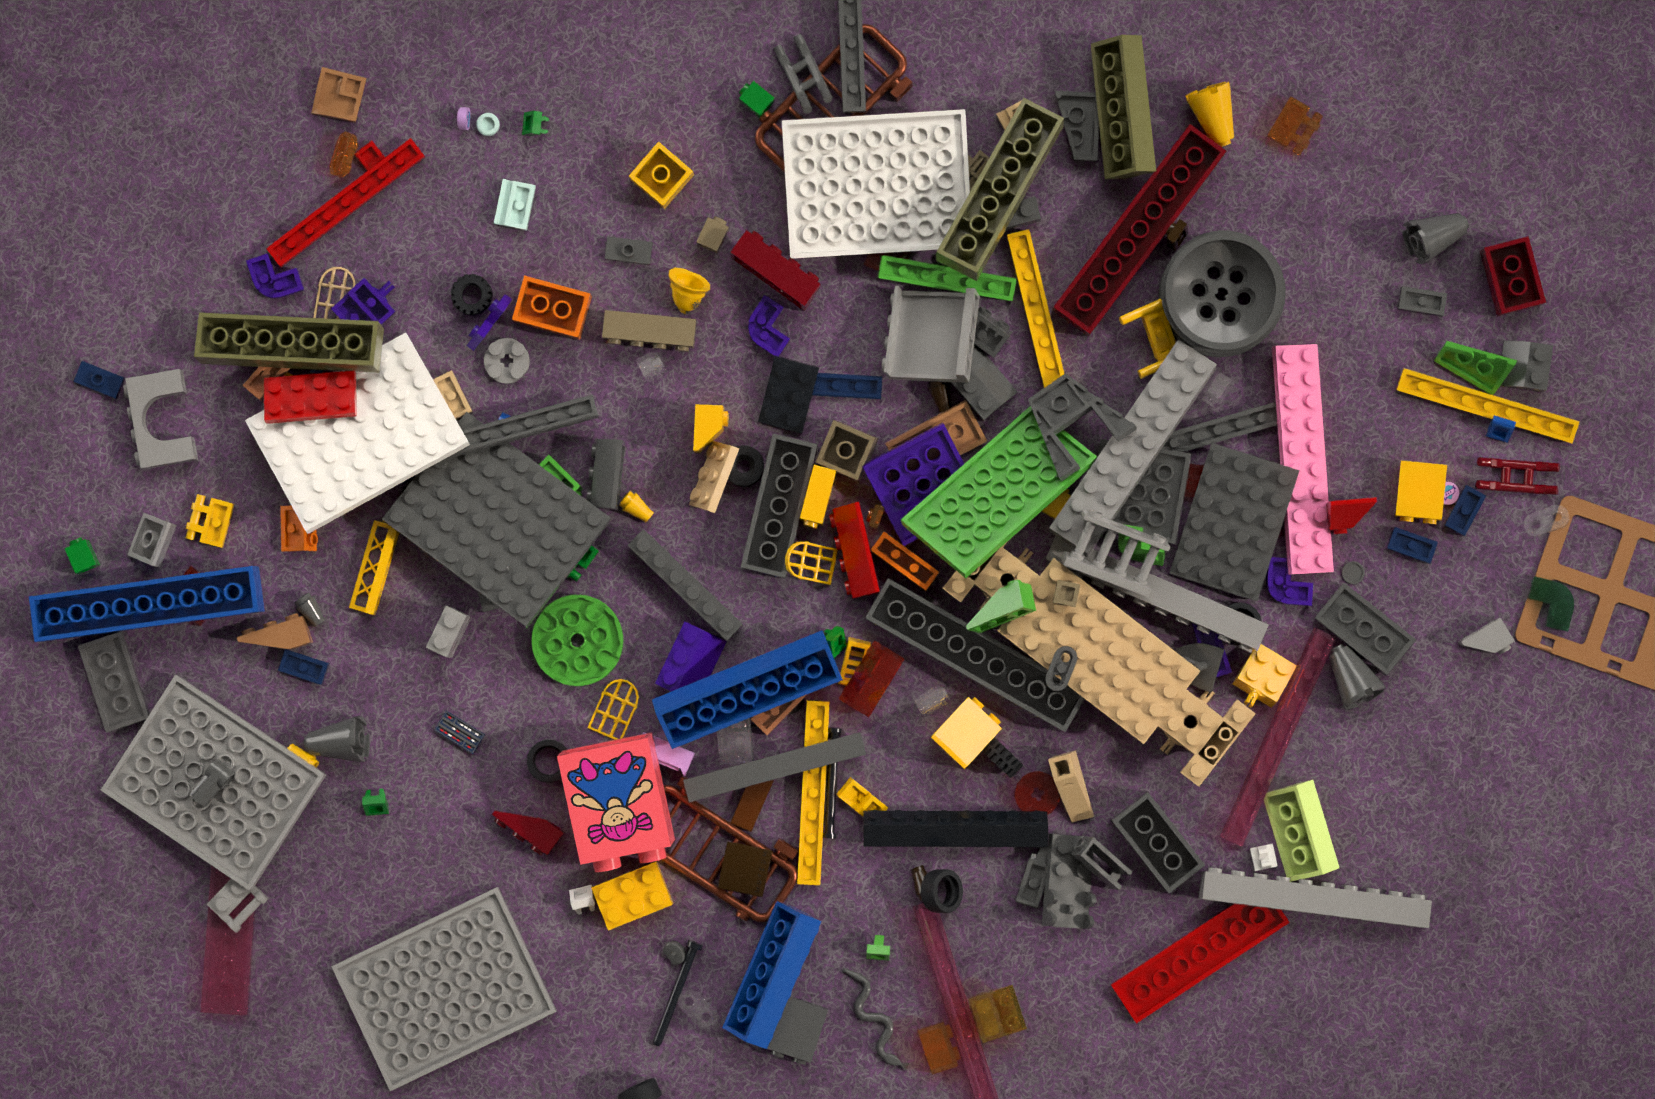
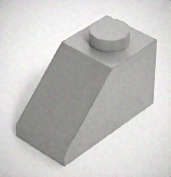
M1496 618L1458 641L1460 646L1488 653L1498 652L1499 655L1511 649L1510 644L1515 642L1501 618Z

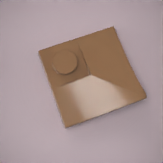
M322 67L311 114L356 123L367 79Z

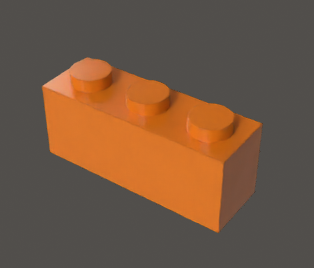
M885 532L882 533L870 550L924 591L928 589L939 574V571Z

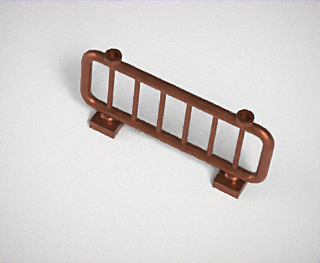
M862 24L863 33L870 34L898 61V67L889 75L863 50L864 58L887 79L875 91L865 84V90L871 94L866 100V112L853 113L851 116H864L890 88L892 89L890 92L891 97L898 102L913 87L912 81L907 76L902 80L900 79L907 69V60L904 54L877 28L868 24ZM839 44L818 65V68L826 84L842 98V92L823 75L835 61L841 66ZM810 74L803 82L812 78V75ZM794 91L773 113L767 110L760 117L759 121L762 124L755 133L756 145L784 173V159L765 142L764 134L773 127L783 136L782 129L776 122L787 110L798 120L803 119L791 107L798 100ZM805 91L807 97L829 118L834 117L808 91Z
M683 775L677 784L681 787L680 790L671 785H664L665 794H669L678 800L670 812L671 819L681 803L696 811L697 814L671 854L666 852L667 857L661 860L738 910L736 915L744 921H748L751 918L757 922H767L776 901L784 903L796 885L798 872L795 866L787 859L789 857L793 860L798 849L781 838L774 845L777 851H772L771 861L774 864L768 871L766 883L777 866L785 869L789 874V878L768 911L759 913L751 908L757 896H752L746 905L732 896L733 891L726 892L723 889H719L713 883V880L722 868L724 856L709 880L693 869L720 828L736 837L733 841L734 843H738L740 840L749 846L767 850L771 849L699 802H688L683 783L684 779H688L686 776L684 777ZM702 815L716 824V827L690 867L674 858V856Z

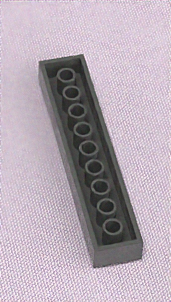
M889 578L865 617L868 621L1063 732H1066L1084 700L1081 695L1068 685L1060 691L1050 689L1045 682L1048 671L1046 668L983 632L977 633L967 630L966 625L968 623ZM1055 675L1053 676L1052 680L1055 684L1061 682L1059 678Z

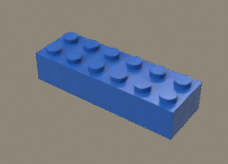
M776 901L723 1024V1029L747 1043L767 1049L822 921L795 907Z

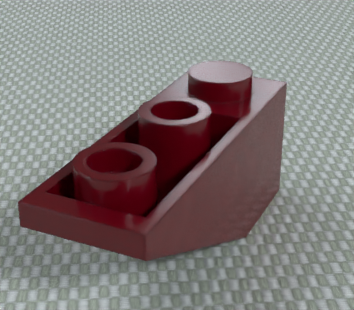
M495 810L492 813L496 817L494 821L504 829L508 826L514 830L513 836L522 842L526 839L532 844L531 849L541 856L544 853L549 855L565 833L545 818Z

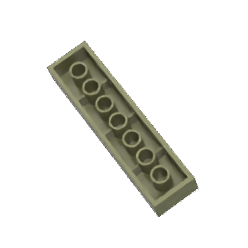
M1026 98L1022 99L936 252V261L975 281L978 280L1063 129V117Z
M199 313L194 357L201 364L333 371L354 370L355 372L379 373L384 328L378 321Z

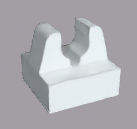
M1273 844L1250 848L1254 871L1277 867Z
M592 885L569 890L572 909L577 914H582L581 908L589 906L590 911H594L595 900L591 888Z

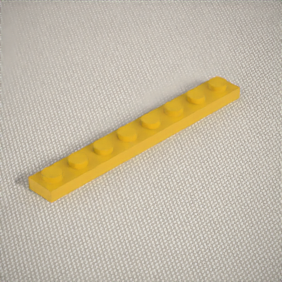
M1027 229L1007 234V239L1043 387L1045 388L1064 375V370L1030 231Z
M1406 368L1402 369L1396 388L1398 391L1492 419L1494 415L1516 422V427L1569 443H1573L1579 421Z
M807 701L804 747L828 741L830 702ZM826 765L803 771L797 884L820 885Z

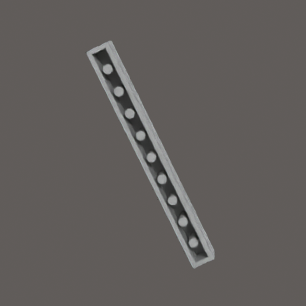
M1055 536L1046 560L1051 562L1055 558L1063 564L1061 558L1064 551L1071 553L1075 549ZM1093 549L1090 555L1084 558L1092 561L1096 559L1099 551ZM1107 555L1104 563L1106 567L1114 569V567L1118 566L1120 560ZM1128 564L1125 571H1127V575L1135 577L1141 569ZM1067 567L1081 579L1083 577L1091 579V584L1101 589L1104 586L1113 589L1112 593L1122 598H1125V595L1133 597V602L1140 606L1146 607L1147 604L1154 606V611L1161 615L1167 616L1170 613L1177 616L1176 621L1187 626L1189 622L1198 625L1197 630L1208 635L1210 631L1219 634V640L1229 644L1231 641H1235L1240 644V649L1250 653L1253 650L1258 651L1269 626L1264 622L1150 573L1147 579L1152 591L1149 597Z
M1208 867V871L1201 872L1198 899L1429 928L1432 901L1425 900V895L1411 894V898L1402 897L1403 892L1389 891V895L1380 894V889L1366 888V892L1357 891V886L1344 885V889L1335 888L1334 883L1321 882V886L1312 885L1313 881L1299 879V883H1292L1290 878L1276 876V880H1269L1267 875L1254 873L1253 877H1246L1245 872L1231 870V874H1223L1222 869Z

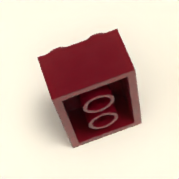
M1529 236L1488 246L1480 250L1497 317L1541 306L1546 303Z

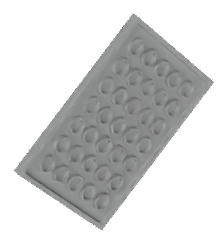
M175 675L103 785L101 791L247 890L252 891L327 774L180 676ZM216 759H219L236 775L227 787L221 789L206 807H203L192 798L190 793L203 779L209 765Z
M499 887L331 966L390 1091L557 1012Z

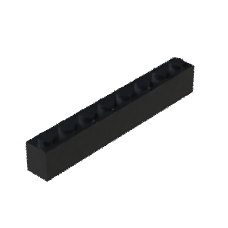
M871 810L863 812V847L1048 846L1047 811Z

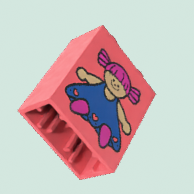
M652 732L563 750L557 756L580 865L593 862L595 872H604L621 867V856L638 853L639 863L654 862L667 857L665 848L671 847L675 837Z

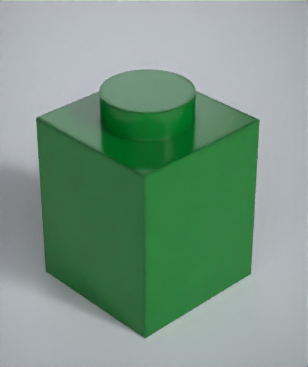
M755 81L750 85L746 83L739 92L741 95L739 101L759 118L775 102V98Z
M82 537L69 542L70 546L65 548L75 574H82L100 565L89 540H82Z

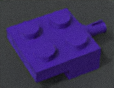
M363 278L331 309L340 319L378 321L382 325L396 312L389 305L385 297L395 287L388 280L384 286L377 289Z

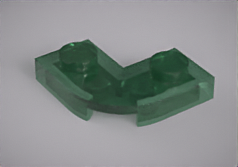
M1533 576L1527 599L1550 604L1544 626L1568 632L1574 610V598L1571 591L1562 583Z

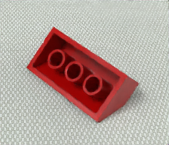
M855 502L832 509L833 514L829 515L832 528L836 527L838 536L834 537L837 550H842L843 559H839L842 573L847 572L849 580L844 582L847 595L852 594L854 599L880 593L860 503Z

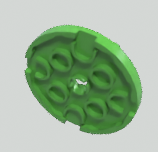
M569 595L553 601L539 615L532 631V650L538 665L552 679L565 685L585 686L605 678L617 665L623 650V631L619 619L605 603L591 596ZM575 634H581L584 638V643L580 647H575L571 643L572 636Z

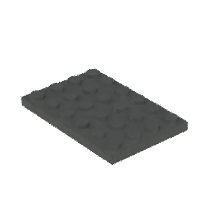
M1212 442L1170 574L1258 601L1300 470Z

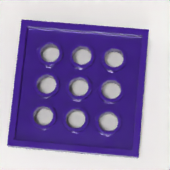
M942 422L866 462L862 466L903 546L918 538L902 525L901 519L907 515L908 511L914 509L963 466L964 462ZM931 448L939 450V456L934 460H930L927 457V452ZM913 458L919 461L918 468L916 470L907 469V462ZM941 468L949 469V476L944 480L937 477V473ZM891 469H896L899 472V476L895 481H889L886 478L887 472ZM923 478L928 479V488L926 490H919L917 488L918 481ZM901 489H906L909 492V497L905 501L897 499V493Z

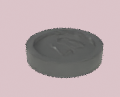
M1351 561L1344 565L1342 577L1347 583L1357 584L1364 578L1365 570L1360 563Z

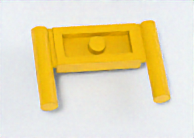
M1161 299L1119 317L1122 325L1141 317L1154 357L1158 360V362L1137 371L1141 379L1158 370L1176 343L1164 313Z

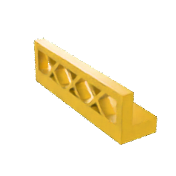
M376 520L373 522L349 605L351 609L376 615L399 536V532L386 523ZM378 526L388 529L386 539L379 543L375 536ZM375 540L377 545L372 547L373 541ZM379 547L381 556L379 562L373 565L369 558L370 551ZM368 561L371 567L365 569ZM372 569L375 577L373 584L367 587L363 581V575ZM361 583H362L364 589H362L361 591H359L360 586H361ZM366 591L369 596L366 608L355 605L357 596Z

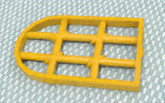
M808 541L796 542L787 550L785 566L790 575L800 580L805 579L831 585L838 550L809 543ZM804 544L803 552L793 550L796 546ZM807 545L819 547L818 555L808 553L806 551ZM822 549L833 550L832 558L821 555ZM791 553L800 555V564L790 562ZM805 556L815 558L817 560L816 566H806L804 564ZM820 560L831 562L830 571L820 569ZM790 566L798 567V575L791 570ZM803 569L812 570L814 572L813 579L803 577ZM818 572L829 574L828 582L817 580Z
M623 679L610 682L601 693V698L588 728L603 736L617 740L618 738L613 737V734L620 722L626 725L621 735V738H623L634 711L637 709L639 695L634 684ZM618 682L613 694L606 692L610 685ZM622 682H627L631 685L625 699L618 697L617 694ZM633 688L636 692L635 704L629 702ZM604 695L610 697V703L606 712L598 709ZM614 700L622 702V707L617 717L610 715V709ZM626 704L633 707L627 722L622 720L621 717ZM596 713L603 715L598 730L591 727ZM607 717L615 722L610 734L601 731Z

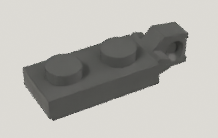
M1048 846L1039 847L1037 854L1031 853L1015 902L1038 908L1045 886Z

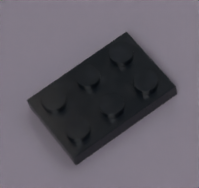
M775 355L758 422L802 434L820 367Z

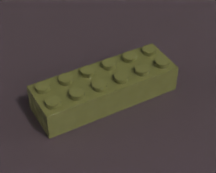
M1118 35L1091 43L1105 179H1128L1156 172L1142 35Z

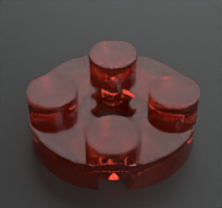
M1041 771L1025 774L1017 782L1015 789V801L1022 811H1047L1050 814L1057 807L1061 797L1053 777ZM1036 787L1040 791H1044V795H1041V800L1037 801L1036 797H1031V793L1034 792Z

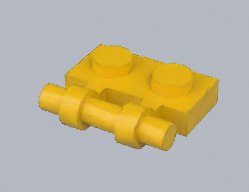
M197 494L195 503L192 502L191 509L193 511L190 522H187L185 528L188 529L185 538L194 540L196 532H200L202 534L199 542L223 548L235 504L211 498L209 506H205L206 496ZM202 512L207 513L204 526L198 525Z

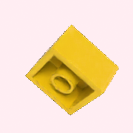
M658 142L632 171L629 178L665 209L690 181L694 173Z

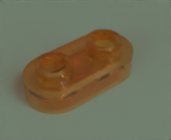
M345 131L339 136L330 162L329 169L332 175L342 178L350 172L353 156L358 148L356 135Z

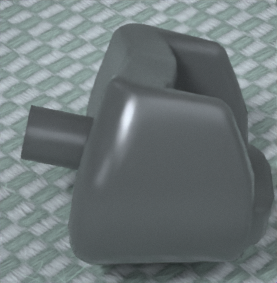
M668 942L663 948V953L673 965L681 964L685 960L686 951L679 942Z

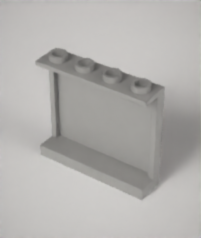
M895 286L894 293L890 297L892 313L888 316L887 325L890 329L889 336L885 337L886 358L882 360V371L890 380L969 383L980 299L976 289L966 288V293L902 291L899 286Z

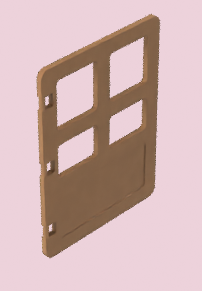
M1574 496L1564 497L1560 502L1515 631L1516 639L1523 644L1655 690V597L1631 590L1623 585L1638 539L1643 538L1655 542V525ZM1578 515L1622 532L1606 579H1600L1559 564L1558 558L1573 516ZM1551 580H1557L1599 596V602L1583 644L1536 628L1535 624ZM1616 603H1622L1649 614L1637 654L1632 662L1604 653L1600 649ZM1542 636L1555 640L1553 647L1540 644ZM1609 660L1621 663L1620 671L1608 668Z

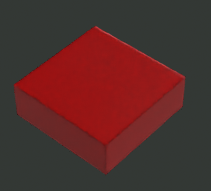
M372 140L354 154L367 171L385 158Z

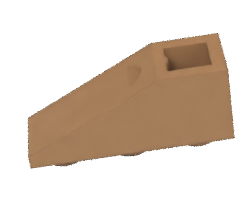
M298 613L285 617L286 621L277 624L276 620L263 624L264 628L255 631V628L241 631L242 636L236 637L238 642L291 650L313 643L304 616L299 617Z

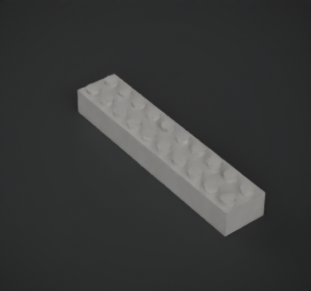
M1179 339L1177 340L1125 416V419L1133 422L1137 429L1119 442L1112 435L1049 527L1050 533L1075 549L1087 523V520L1083 519L1081 515L1082 509L1087 511L1090 509L1097 510L1103 514L1102 517L1110 520L1115 518L1215 372L1216 363ZM1098 524L1095 525L1083 555L1086 557L1090 555L1107 528Z

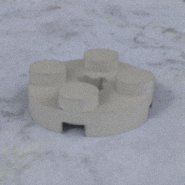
M502 338L489 345L484 356V366L489 376L503 384H511L523 378L530 366V357L523 344L512 338ZM506 354L509 355L510 359H513V363H510L509 367H505L504 363L500 362L501 359L505 358Z

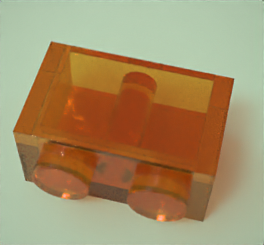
M940 1021L917 1029L932 1075L958 1066L957 1060H960L961 1057L957 1046L952 1047L950 1038H953V1034L949 1024L945 1025L944 1021Z

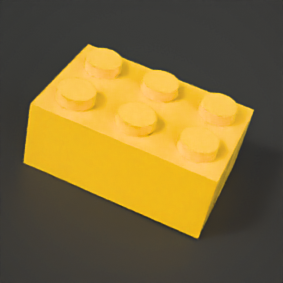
M657 861L591 887L608 930L674 904Z

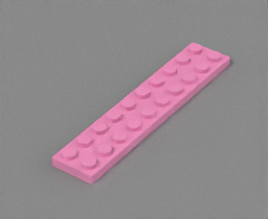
M1317 344L1273 346L1272 357L1280 464L1300 470L1284 517L1288 575L1334 572L1331 530H1328L1326 503L1329 500Z

